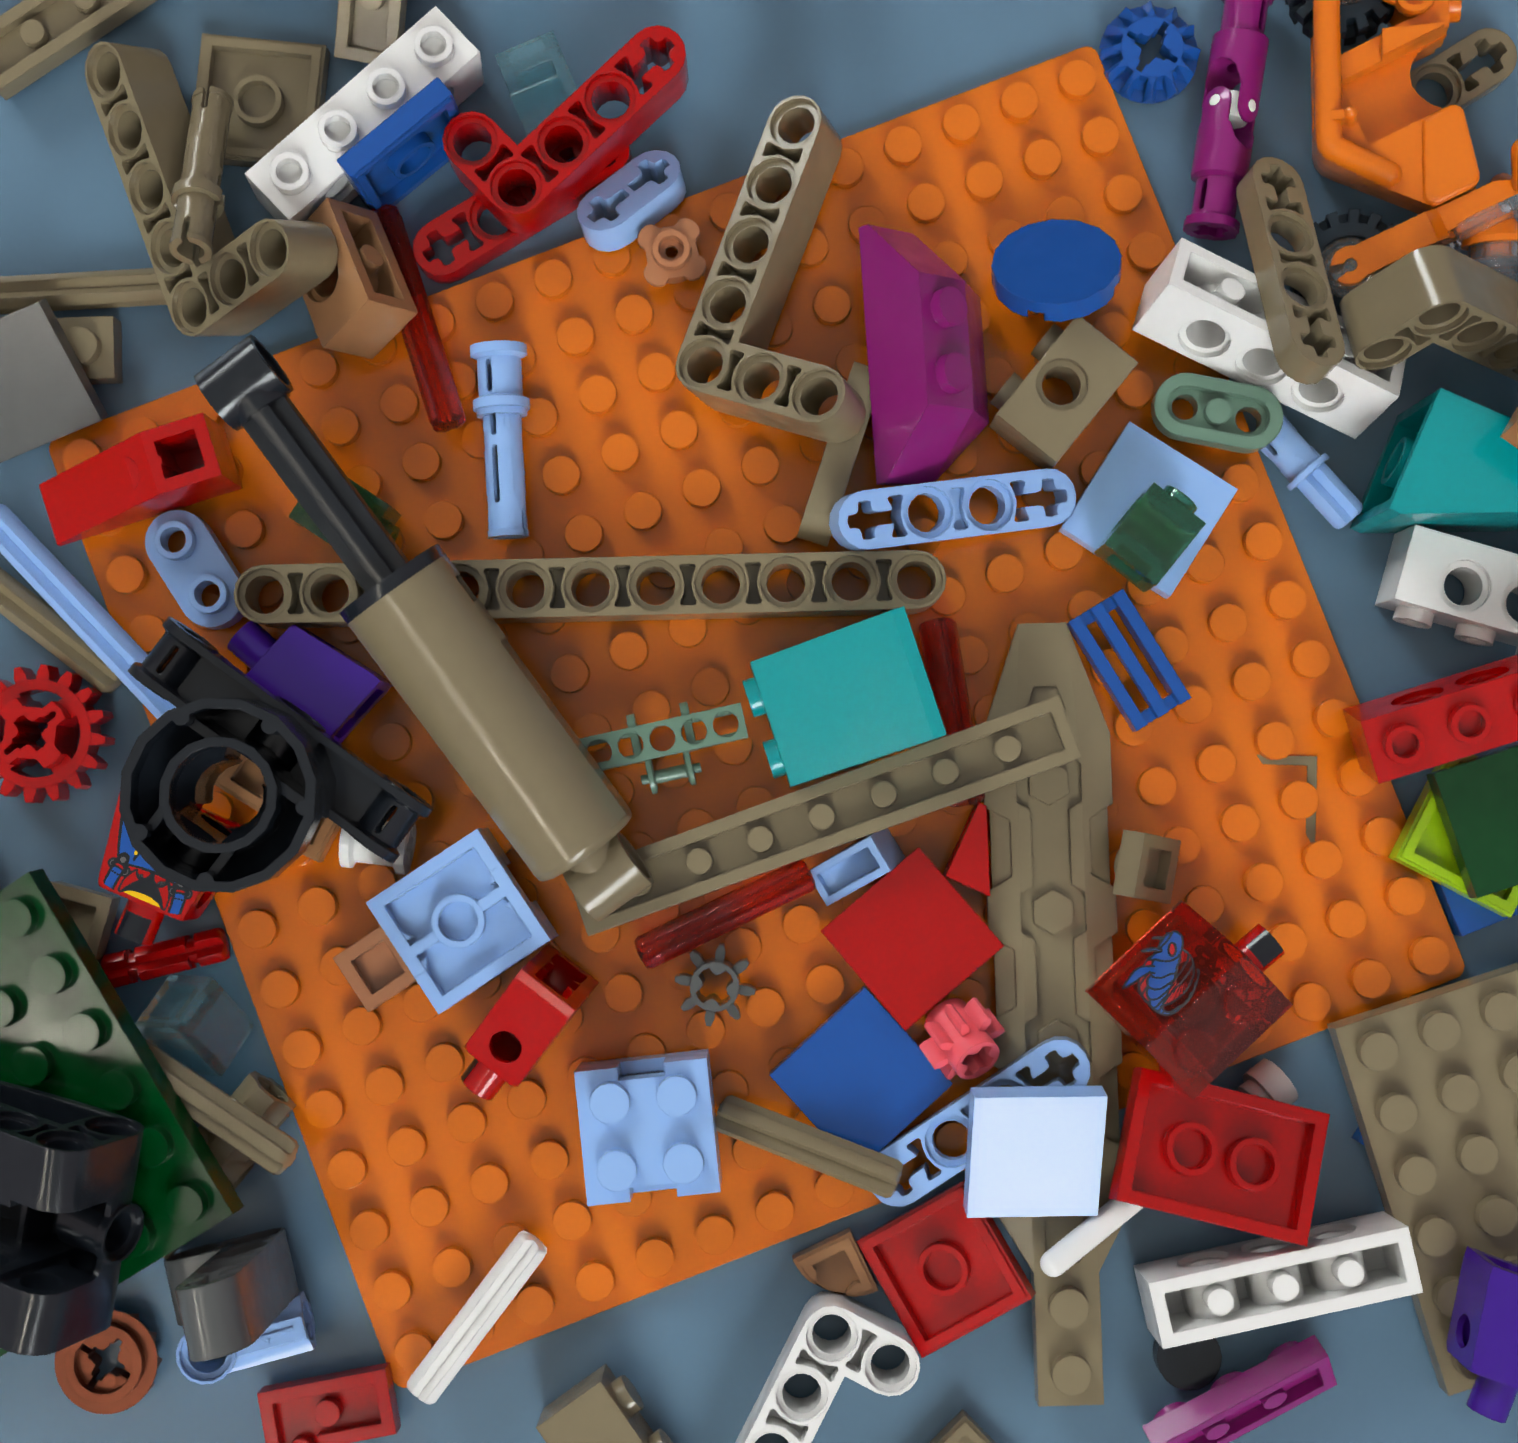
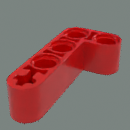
M656 25L644 28L635 34L518 145L484 113L475 111L460 113L447 124L442 138L444 151L455 174L464 186L507 229L520 234L537 231L548 223L681 98L686 91L689 79L684 42L679 34L669 27ZM653 62L655 66L648 70L647 65ZM669 62L670 68L664 70L662 67ZM642 87H643V90H644V94H640V93H639V90H640ZM608 101H621L629 106L626 112L618 118L608 119L597 114L601 105ZM482 141L491 145L487 155L480 160L470 161L462 158L465 148L473 142ZM572 143L582 148L579 156L571 162L562 163L551 158L553 151L562 144ZM527 186L535 190L532 200L524 206L515 207L505 203L508 193L516 187Z

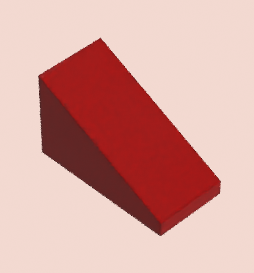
M976 802L945 867L943 876L990 897L987 806Z

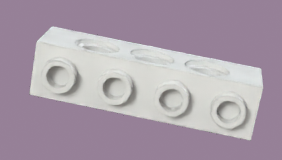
M436 6L432 8L244 173L257 200L275 219L306 221L327 197L349 204L358 196V193L336 160L436 77L450 90L457 106H459L484 84L480 51Z
M1184 238L1178 241L1145 284L1132 328L1133 331L1237 382L1263 387L1272 392L1280 403L1354 439L1399 398L1406 363L1405 359L1394 366L1381 370L1360 369L1355 364L1342 317L1337 315L1345 344V354L1342 361L1317 384L1306 385L1294 381L1282 371L1274 356L1255 273ZM1285 289L1293 300L1301 305L1308 306L1305 298Z
M1415 524L1394 534L1375 606L1394 611L1392 619L1398 623L1423 629H1430L1432 623H1437L1456 629L1454 638L1479 646H1493L1495 640L1516 646L1515 655H1517L1518 622L1509 615L1506 601L1510 592L1518 595V554ZM1448 574L1457 577L1464 587V598L1460 605L1453 603L1445 594L1444 582Z
M1384 1211L1311 1226L1307 1247L1261 1237L1133 1265L1147 1329L1162 1349L1423 1293L1409 1227Z

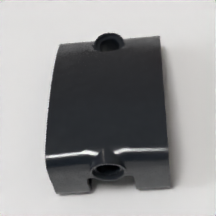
M1 1080L0 1348L19 1355H48L96 1335L111 1325L121 1263L135 1249L144 1227L142 1208L132 1203L145 1127L133 1119L85 1103Z

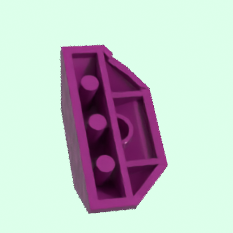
M867 224L859 227L876 484L903 486L936 482L989 424L980 298L964 279L914 234Z

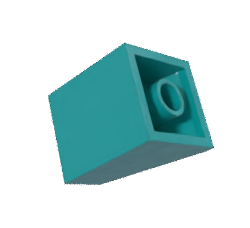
M1439 388L1400 413L1396 418L1362 498L1363 509L1353 519L1350 529L1361 534L1397 533L1416 524L1440 532H1502L1517 530L1518 449L1500 437L1511 418L1443 388Z
M904 606L751 661L750 667L753 677L742 681L754 718L766 714L772 731L773 739L764 741L762 744L773 778L776 779L786 775L790 788L932 742L947 735Z

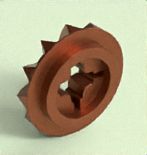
M114 1307L112 1322L109 1328L55 1353V1373L62 1391L75 1405L96 1414H114L131 1408L154 1386L153 1382L157 1369L162 1361V1358L158 1356L155 1344L157 1333L149 1331L140 1322L139 1313L128 1314L115 1310ZM116 1341H122L119 1346L121 1351L118 1354L117 1360L125 1366L124 1370L115 1367L108 1374L97 1380L96 1377L101 1371L99 1366L101 1365L102 1357L95 1352L96 1348L104 1351Z

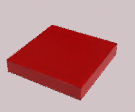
M919 847L821 930L822 934L904 1031H907L1004 947L1001 941Z
M965 1179L856 1241L921 1358L1029 1301L1036 1294L993 1218H967L963 1207Z

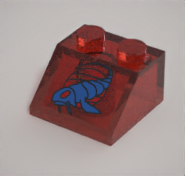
M1181 900L1085 990L1177 1090L1191 1099L1197 1097L1293 1006L1244 952Z

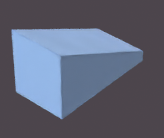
M885 829L862 838L807 871V874L826 906H829L890 872L905 859V856L889 829Z

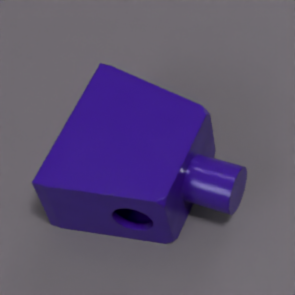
M249 621L235 633L227 646L228 650L251 669L246 674L273 695H278L303 710L326 729L325 733L340 744L393 686L391 682L309 630L295 624L289 627L276 640L258 623Z
M1467 1246L1461 1266L1446 1341L1447 1351L1467 1370L1477 1374L1466 1405L1478 1414L1500 1423H1506L1518 1392V1265Z

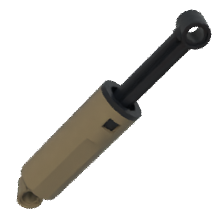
M250 334L194 375L200 391L218 415L234 430L239 431L243 428L246 430L363 588L365 593L344 608L339 614L533 875L539 881H548L563 874L566 883L579 903L598 922L654 884L652 875L644 861L620 832L632 817L629 806L509 644L503 631L481 601L476 598L467 586L459 571L439 544L430 547L410 561L407 559L290 400V393L294 390L292 383L266 347L255 336Z

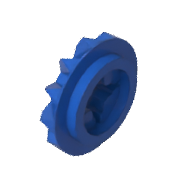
M1151 0L1141 7L1130 10L1125 7L1107 25L1099 46V58L1105 69L1104 75L1111 84L1112 89L1128 100L1143 104L1164 102L1183 91L1195 74L1201 49L1197 48L1194 37V25H1187L1178 16L1176 7L1168 10L1155 7ZM1157 34L1162 36L1159 53L1166 60L1155 57L1150 64L1145 65L1142 72L1138 71L1137 67L1141 61L1139 57L1142 49L1134 43L1138 42L1146 45L1151 37L1155 38Z

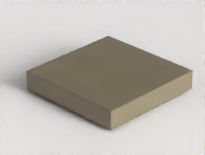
M202 33L196 89L204 87L206 92L205 107L208 104L209 86L223 89L232 97L234 102L224 165L254 166L325 103L330 51L326 45Z

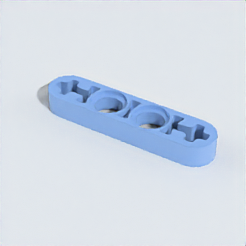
M1047 468L862 490L843 496L834 504L830 512L829 527L833 538L838 544L851 551H867L1046 528L1061 524L1071 516L1076 506V491L1072 481L1066 474L1057 469ZM978 488H986L991 491L998 502V513L989 524H982L976 521L969 509L970 498ZM1042 488L1043 491L1054 493L1055 504L1048 505L1045 509L1040 505L1016 509L1017 500L1015 496L1041 491ZM917 495L929 497L937 506L938 520L935 526L928 532H921L910 523L908 517V507ZM888 497L893 499L892 506L888 501ZM858 503H861V509L865 514L891 511L892 523L865 529V539H863L860 529L849 528L848 516L858 513ZM893 529L897 533V537L892 536Z
M1054 1036L1033 1047L975 1087H998L1001 1085L1032 1086L1017 1072L1028 1066L1032 1078H1036L1048 1069L1050 1062L1047 1054L1054 1050L1062 1058L1073 1054L1078 1059V1062L1072 1068L1075 1079L1066 1084L1062 1078L1055 1077L1042 1086H1086L1090 1078V1058L1086 1049L1077 1040L1067 1036ZM970 1090L887 1144L879 1152L899 1160L904 1165L917 1156L919 1150L911 1142L919 1138L926 1157L934 1166L940 1169V1171L932 1175L930 1174L927 1162H925L910 1175L909 1184L911 1188L905 1190L902 1185L898 1184L895 1193L890 1198L874 1194L881 1202L890 1206H906L917 1201L965 1169L966 1152L957 1157L941 1153L934 1142V1131L941 1123L946 1121H956L968 1129Z

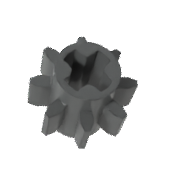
M720 943L717 947L715 958L707 960L703 958L700 952L695 949L692 950L690 958L697 967L694 974L680 973L675 976V982L680 985L690 986L691 995L684 1000L680 1008L686 1011L698 1005L706 1010V1026L712 1025L716 1012L725 1009L731 1017L738 1020L741 1018L740 1009L735 1003L738 994L744 996L755 995L756 987L748 983H740L739 974L746 970L750 961L748 958H744L733 965L724 959L726 954L724 943ZM710 968L715 975L727 971L732 977L726 987L729 996L723 1000L715 993L704 997L699 991L705 981L702 971Z

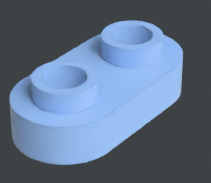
M171 510L156 517L146 532V552L184 614L195 624L214 630L226 629L238 623L243 615L236 607L233 594L235 583L241 574L211 527L200 517L184 510ZM183 531L186 543L180 551L172 553L168 547V540L174 532ZM216 584L220 590V597L214 605L206 607L202 602V592L208 585Z

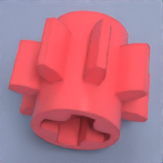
M973 997L967 1004L962 999H948L938 1004L928 1014L924 1027L931 1038L923 1041L919 1048L934 1070L940 1069L947 1079L951 1080L956 1074L962 1079H974L989 1071L998 1060L1000 1050L993 1039L999 1037L1005 1030L989 1008L985 1009L977 998Z

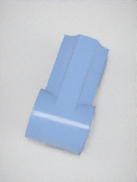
M304 1291L299 1292L252 1345L220 1359L200 1362L190 1361L184 1335L180 1339L176 1350V1363L181 1373L189 1381L203 1385L213 1384L234 1371L314 1350L317 1343L311 1304L308 1302Z

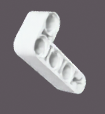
M822 1291L812 1296L803 1307L735 1443H755L759 1437L768 1433L779 1434L788 1443H812L844 1377L885 1396H897L910 1390L918 1379L920 1362L917 1349L905 1327L845 1294ZM834 1314L841 1316L849 1324L843 1336L835 1340L822 1339L813 1330L815 1323L825 1315ZM885 1345H895L903 1349L906 1354L903 1362L898 1367L884 1370L876 1367L871 1362L872 1356L877 1349ZM804 1373L810 1375L819 1383L816 1391L804 1398L791 1396L784 1388L786 1381L796 1374Z

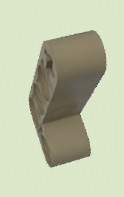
M1430 245L1416 249L1351 290L1339 303L1340 313L1355 364L1360 369L1381 370L1394 366L1428 345L1435 343L1518 381V282L1451 247Z

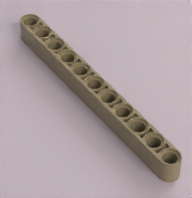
M920 550L451 560L462 578L468 576L474 577L479 585V596L477 599L481 601L497 624L879 615L902 606L905 607L907 615L922 613L932 607L942 595L946 584L945 570L938 558L929 552ZM344 563L271 564L254 566L242 573L235 583L233 595L236 607L244 617L267 627L288 629L295 624L302 628L349 627L339 613L364 594L365 591ZM911 566L924 570L931 580L930 594L921 599H911L905 596L900 591L897 583L898 573L901 570ZM845 568H853L860 571L867 579L868 590L866 595L854 601L844 600L839 597L832 586V578L835 573ZM779 570H792L799 574L803 580L804 591L796 600L781 602L773 598L769 593L767 582L771 575ZM718 571L730 572L736 576L740 583V589L736 597L730 602L723 604L710 601L703 593L704 582L708 576ZM656 572L666 573L675 582L672 597L660 605H651L644 602L639 592L644 578ZM600 574L609 580V595L605 601L597 606H583L577 600V585L587 575ZM524 576H539L543 580L545 587L544 595L540 602L529 608L517 607L512 595L517 581ZM342 579L348 585V601L340 610L329 613L323 606V591L332 581ZM279 581L284 592L283 602L274 612L264 614L259 605V594L268 583Z

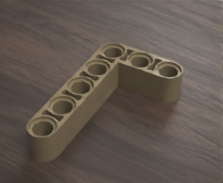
M103 41L93 45L88 52L85 62L87 86L171 318L176 328L182 334L191 337L246 335L330 276L337 263L338 247L334 234L324 223L265 218L255 223L237 238H234L225 210L222 216L216 219L211 260L204 264L199 262V245L196 246L195 264H187L174 258L169 251V241L172 237L176 213L174 209L175 204L171 203V194L174 184L181 179L190 122V114L174 70L167 55L159 49Z
M791 96L775 106L767 120L679 350L675 367L677 377L681 383L715 411L827 443H842L854 437L864 424L866 409L864 401L836 370L826 365L767 350L842 151L839 134L816 102L806 96ZM811 132V134L804 141L799 142V140L805 134ZM789 190L788 194L782 200L776 202L777 198L783 192ZM768 248L764 256L752 262L761 250ZM745 307L741 316L735 321L730 322L733 314L738 309ZM722 365L719 375L712 381L707 382L711 372ZM779 380L775 392L769 397L762 399V394L770 383ZM838 395L833 408L827 413L818 415L822 403L827 398Z

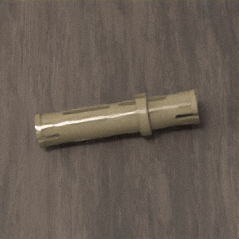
M209 86L207 107L204 106L206 95L204 87H199L193 92L181 179L174 184L171 194V203L175 204L174 209L176 213L172 237L169 241V251L174 258L187 264H195L197 245L200 246L199 262L204 264L211 260L216 219L222 216L225 208L226 199L225 195H222L221 181L234 102L226 91L214 86Z

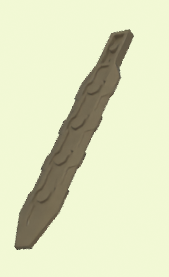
M1067 623L1017 624L986 721L1059 695L1082 758L983 794V804L989 810L992 882L990 897L987 896V925L1004 945L994 955L996 1018L1005 1030L1003 1034L993 1039L1000 1050L994 1067L998 1068L999 1071L1033 1047L1054 1036H1067L1077 1040L1086 1049L1090 1058V1078L1086 1086L1102 1085L1108 1096L1099 1209L1110 1200L1108 1198L1120 1141L1117 1066L1122 1063L1121 1017L1115 1015L1112 936L1118 932L1116 894H1112L1113 886L1110 885L1107 807L1113 804L1110 731ZM1054 1050L1047 1054L1050 1062L1048 1069L1036 1078H1032L1028 1066L1017 1072L1032 1086H1042L1055 1077L1062 1078L1068 1084L1075 1079L1072 1068L1078 1062V1059L1073 1054L1062 1058ZM1001 1085V1086H998V1087H1013V1086H1010V1085ZM1089 1216L999 1217L1030 1267L1031 1285L1036 1292L1032 1298L1035 1400L1039 1407L1104 1405L1099 1272L1121 1227L1062 1275L1050 1277L1040 1267L1042 1255Z

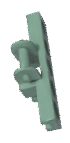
M682 702L679 703L681 716L637 726L636 717L633 713L626 715L628 728L580 738V741L586 749L589 746L603 743L610 745L612 750L610 760L597 763L602 771L636 763H645L647 775L640 776L642 785L650 784L652 794H657L658 784L688 777L692 786L697 785L695 773L702 772L700 763L692 764L690 752L749 737L741 703L690 714L688 703ZM734 714L738 720L737 731L718 735L713 728L714 719ZM702 721L707 728V734L705 739L696 741L692 723ZM683 725H684V730H685L687 742L683 739V736H682V727H683ZM666 726L674 732L675 742L669 750L658 751L652 747L650 735L655 728ZM630 737L634 755L624 757L619 751L620 739ZM683 753L685 764L654 770L652 759Z

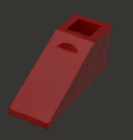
M203 412L139 432L39 484L58 546L73 543L161 515L167 511L183 508L243 488L225 429Z

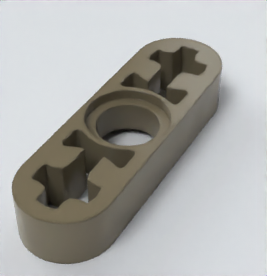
M1493 28L1477 30L1410 72L1412 86L1416 90V85L1419 81L1426 79L1434 80L1440 83L1446 92L1447 100L1443 108L1449 105H1458L1465 109L1495 90L1513 72L1517 63L1516 46L1512 39L1500 30ZM1490 54L1493 57L1495 63L1491 68L1487 66L1482 67L1472 73L1465 81L1463 80L1459 72L1465 69L1477 55L1483 57Z
M855 361L847 382L864 401L866 409L864 424L860 431L850 440L842 443L826 444L797 534V538L828 547L832 534L829 527L830 512L834 504L845 495L871 415L868 366Z

